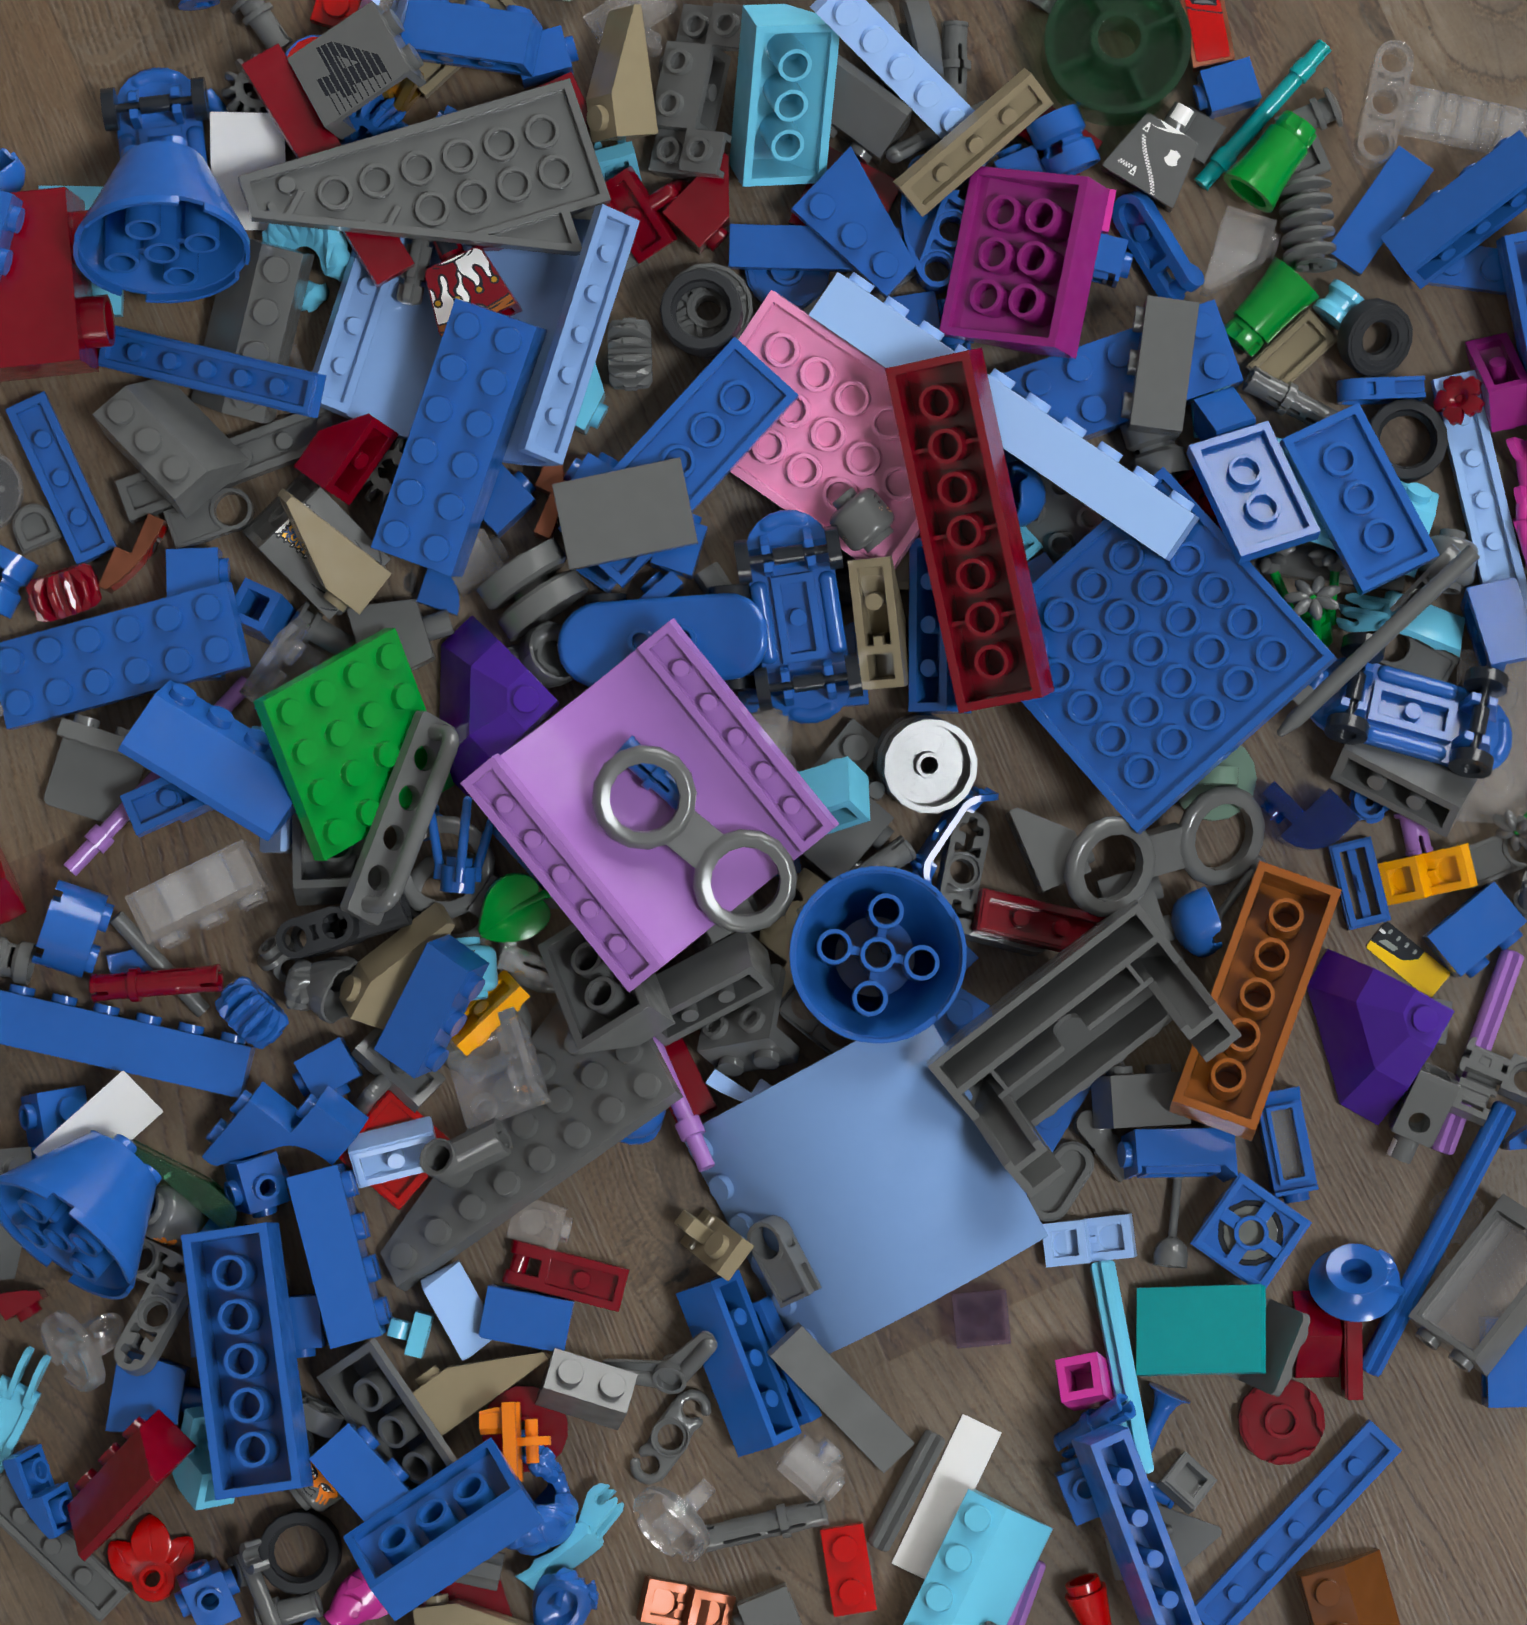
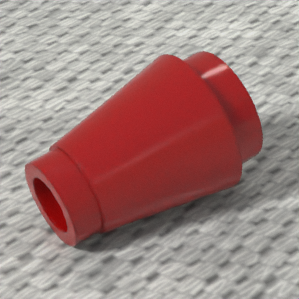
M1097 1573L1080 1575L1065 1584L1067 1590L1065 1599L1080 1625H1112L1106 1583L1100 1581Z

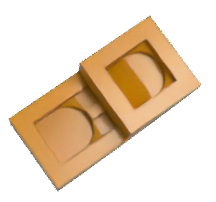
M1468 843L1378 863L1388 906L1478 885Z

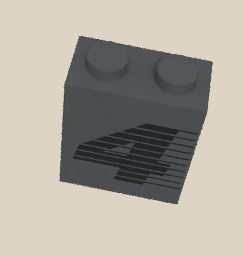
M373 1L287 58L324 127L341 140L356 131L348 116L406 77L418 87H422L427 83L419 70L424 65L420 55L410 43L406 45L400 35L405 31L401 21L391 9L385 12Z

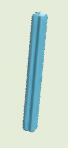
M1113 1260L1099 1261L1090 1265V1272L1114 1396L1118 1393L1127 1395V1400L1122 1402L1121 1406L1131 1400L1136 1410L1135 1417L1127 1420L1120 1426L1129 1428L1145 1473L1149 1474L1153 1472L1154 1465L1116 1266Z

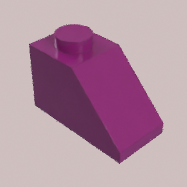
M1507 332L1465 342L1470 369L1475 370L1477 379L1482 382L1481 396L1485 403L1484 409L1491 432L1510 430L1518 426L1527 425V373Z

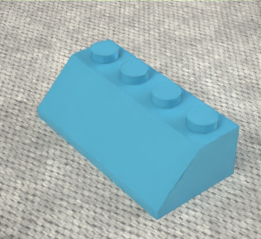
M787 4L743 5L729 165L742 187L815 184L827 171L840 37L814 12Z
M968 1489L903 1625H983L987 1621L997 1625H1007L1053 1528L976 1489Z

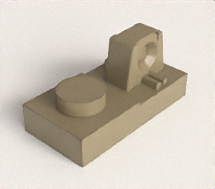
M706 1208L703 1209L698 1218L683 1210L674 1222L675 1225L686 1233L679 1243L728 1282L754 1247V1245Z

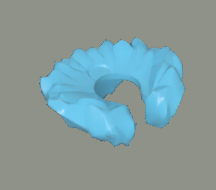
M271 223L262 232L263 242L294 250L304 246L313 249L319 256L324 275L342 282L351 256L348 250V241L342 232ZM308 280L301 311L307 310L312 312L323 301L327 300L329 289L326 283L319 285Z

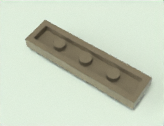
M1024 68L893 182L914 210L923 217L1054 103L1033 74Z

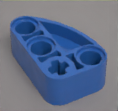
M924 154L918 155L917 157L912 159L910 164L908 165V168L912 166L917 160H919ZM968 177L957 188L962 189L965 183H969L970 177ZM953 190L923 217L914 210L901 193L899 211L902 240L916 264L914 269L915 277L919 285L926 292L935 291V294H940L948 290L957 240L947 241L941 236L939 228L947 222H955L959 226L961 225L965 200L958 197L959 190ZM932 262H940L946 266L949 275L943 281H932L927 277L924 269Z

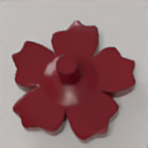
M1450 376L1443 381V387L1446 391H1438L1433 401L1435 411L1443 412L1444 418L1452 426L1456 424L1461 425L1464 420V414L1472 417L1475 413H1481L1485 403L1477 396L1482 393V382L1474 376H1470L1465 380L1462 376Z

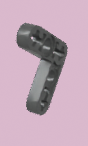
M966 811L944 843L936 888L951 905H955V912L964 916H969L976 909L990 836V826L987 819L976 811L974 813ZM970 822L971 830L977 832V836L968 841L966 852H955L954 849L959 850L964 846L966 833L960 831L959 827ZM961 861L969 867L971 877L968 883H957L951 877L950 867L953 862ZM974 917L972 920L959 918L965 940L1026 956H1036L1047 950L972 933Z
M145 1238L143 1249L152 1251L153 1260L148 1268L137 1272L136 1280L148 1287L114 1349V1359L117 1365L133 1376H143L151 1372L156 1366L190 1304L187 1279L184 1283L178 1281L174 1283L166 1274L161 1272L165 1265L176 1273L183 1271L186 1275L184 1256ZM157 1305L166 1306L168 1316L165 1322L160 1326H149L147 1315L151 1308ZM142 1328L150 1336L155 1337L154 1341L151 1342L146 1337L144 1339L138 1333L139 1330ZM140 1348L145 1353L142 1360L134 1359L132 1361L127 1356L130 1349L138 1350Z

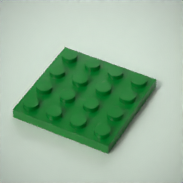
M384 628L253 701L315 861H326L367 837L416 711H427L396 628ZM420 746L415 752L414 762L416 767L422 770L427 764L428 758L426 750ZM450 772L442 792L454 786ZM407 786L403 787L399 793V803L404 810L409 808L412 802V793Z

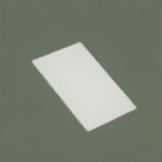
M210 112L211 171L244 229L266 230L269 223L251 221L238 182V176L285 163V139L269 113Z
M121 1071L35 1148L33 1152L39 1157L90 1133L91 1130H95L112 1139L116 1134H121L132 1141L162 1114L163 1110L125 1071Z

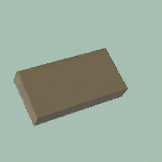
M1308 309L1252 360L1245 369L1249 373L1254 366H1257L1285 383L1294 382L1337 342V338Z

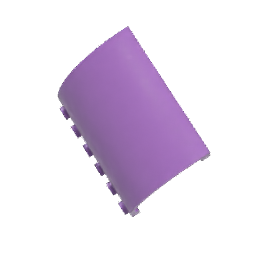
M674 618L553 717L502 755L497 753L460 783L629 993L715 925L698 906L693 889L695 869L667 845L650 850L628 848L611 839L597 823L591 803L594 781L603 764L612 758L632 735L641 745L661 747L681 759L692 773L698 793L695 811L723 834L738 829L762 831L779 840L794 861L839 825V822ZM627 768L617 776L611 787L610 805L614 816L622 825L632 830L647 832L660 828L671 819L675 810L651 788L648 791L641 786L643 781ZM742 847L729 851L719 859L712 871L711 888L714 898L722 908L731 912L778 874L776 864L768 854L756 848Z

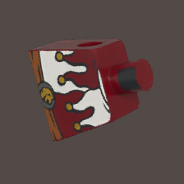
M433 242L441 262L425 270V277L441 338L444 334L455 298L507 316H513L522 312L520 304L480 246L464 251L462 244Z

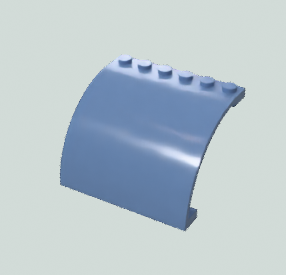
M601 204L595 206L591 220L572 218L582 246L580 255L570 256L514 249L484 251L522 308V312L510 317L547 329L502 463L527 466L563 465L640 220ZM399 237L405 248L407 244L412 243V239ZM429 242V247L432 248L429 267H432L441 261L433 243ZM462 244L464 251L472 248L471 245ZM352 249L312 371L327 375L320 407L348 419H354L369 413L399 434L398 437L408 439L442 339L438 332L427 281L421 283V287L425 289L420 305L403 304L397 300L399 283L404 284L401 274L377 288Z
M934 1024L913 1037L897 1042L865 1043L855 1041L703 1123L706 1131L703 1137L715 1166L702 1171L701 1174L729 1226L746 1240L749 1228L767 1216H779L791 1226L822 1288L814 1291L809 1296L780 1308L751 1251L747 1259L767 1296H771L786 1331L788 1332L799 1322L829 1354L937 1300L1048 1236L1024 1190L1004 1168L973 1120L927 1067V1061L944 1045ZM968 1089L964 1093L971 1101L973 1096ZM685 1142V1144H686V1146H687V1148H688V1150H689V1153H690L691 1157L693 1158V1156H692V1154H691V1151H690V1149H689V1147H688V1144H687V1142ZM763 1227L765 1242L772 1250L778 1252L779 1242L777 1237L770 1229Z

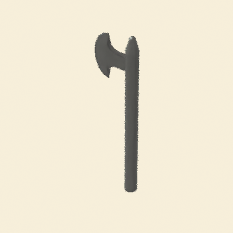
M1467 545L1314 690L1308 685L1292 700L1297 706L1287 715L1277 730V735L1283 737L1302 726L1480 558L1476 551Z

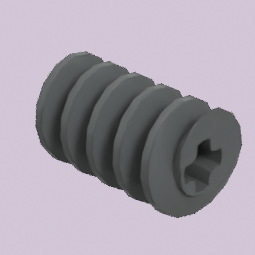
M1309 176L1291 180L1286 184L1279 197V200L1282 202L1279 206V214L1283 218L1280 223V231L1284 234L1281 239V247L1286 251L1283 253L1282 261L1294 271L1321 273L1331 271L1338 265L1335 259L1325 258L1324 256L1336 251V244L1323 241V239L1332 237L1335 234L1334 227L1322 225V223L1334 218L1332 210L1321 209V206H1326L1333 201L1331 194L1320 192V190L1329 188L1332 185V182L1324 177Z

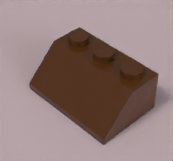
M1379 1549L1295 1572L1309 1625H1400Z

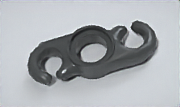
M689 1389L679 1393L654 1425L647 1443L639 1448L638 1454L641 1457H655L658 1461V1468L654 1473H645L641 1469L640 1459L632 1458L630 1460V1471L637 1481L647 1485L662 1481L687 1449L694 1431L703 1425V1420L701 1417H687L683 1411L684 1404L689 1400H695L699 1403L703 1416H709L712 1412L711 1402L702 1391ZM673 1424L682 1430L684 1438L679 1447L666 1449L659 1443L658 1432L665 1425Z

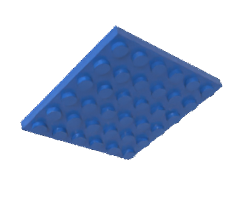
M1164 467L1153 475L1159 479L1155 488L1168 497L1175 490L1193 502L1195 505L1190 512L1199 517V520L1173 558L1168 561L1105 518L1032 584L1055 691L1041 698L1021 701L1139 835L1337 660L1336 656L1250 561L1241 564L1237 563L1221 529Z

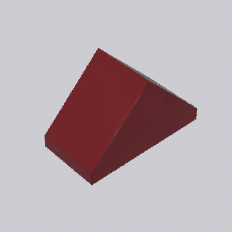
M1310 1290L1292 1291V1308L1310 1316L1307 1339L1300 1347L1294 1362V1378L1339 1377L1343 1337L1340 1319L1325 1312L1315 1302Z

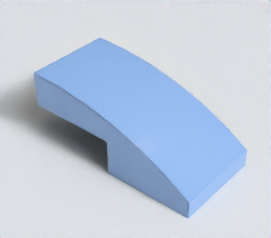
M714 1069L706 1081L707 1085L742 1102L772 1087V1085L760 1079L753 1091L749 1092L716 1069Z
M1132 1213L1042 1224L1048 1234L1043 1239L1046 1268L1137 1256Z

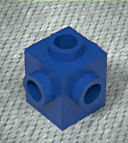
M268 1150L223 1164L227 1182L224 1183V1192L229 1204L235 1207L236 1211L252 1214V1218H261L276 1213L278 1211L277 1205L290 1201L286 1180L289 1174L286 1167L279 1162L277 1151Z
M217 1558L209 1562L206 1559L195 1561L183 1569V1573L177 1576L181 1590L174 1593L183 1617L192 1614L196 1625H224L242 1617L233 1596L241 1592L231 1568L222 1571Z

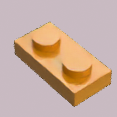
M504 969L498 974L497 987L488 992L487 999L470 1001L464 1013L467 1015L466 1023L451 1040L468 1056L475 1048L482 1046L489 1039L490 1034L507 1018L514 1016L530 995Z

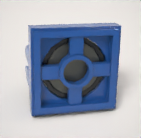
M1239 1172L1227 1190L1217 1198L1213 1209L1206 1214L1202 1221V1226L1192 1238L1190 1244L1246 1284H1262L1267 1288L1312 1222Z

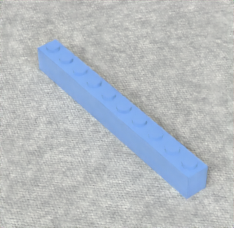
M837 272L809 314L810 317L885 368L968 350L958 344L955 350H952L940 342L945 334L925 320L922 321L919 327L905 318L910 310L890 296L883 303L870 293L875 286L855 272L851 274L849 279ZM994 368L991 374H988L1003 448L1161 557L1170 561L1199 520V517L1190 512L1195 504L1175 490L1168 497L1156 489L1155 485L1159 479L1137 465L1133 472L1118 463L1123 456L1103 441L1096 448L1084 440L1083 437L1087 430L1068 417H1065L1059 423L1047 414L1051 408L1050 405L1031 392L1024 399L1011 390L1016 382Z

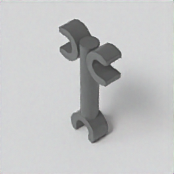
M260 1538L240 1544L239 1554L230 1556L227 1559L228 1567H236L238 1572V1581L236 1582L239 1588L248 1586L263 1625H282L262 1575V1571L268 1570L270 1566L268 1559L262 1561L260 1558L258 1547L262 1542Z

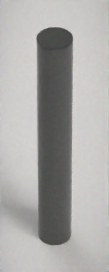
M123 911L111 919L109 923L153 970L175 968ZM199 993L177 995L196 1017L201 1016L210 1007Z

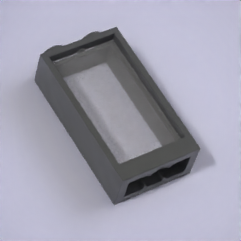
M1502 1194L1408 1315L1418 1329L1415 1336L1421 1342L1435 1351L1441 1346L1450 1352L1448 1358L1468 1373L1474 1368L1487 1377L1527 1325V1208L1505 1194Z

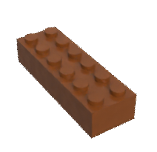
M1259 860L1211 992L1213 999L1242 1036L1230 1044L1224 1052L1217 1054L1208 1062L1204 1060L1192 1044L1169 1112L1252 1141L1339 900L1341 889Z

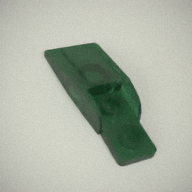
M132 1140L137 1147L135 1155L145 1164L153 1167L163 1180L220 1228L239 1227L235 1223L238 1211H236L232 1202L226 1198L224 1189L217 1182L137 1140Z

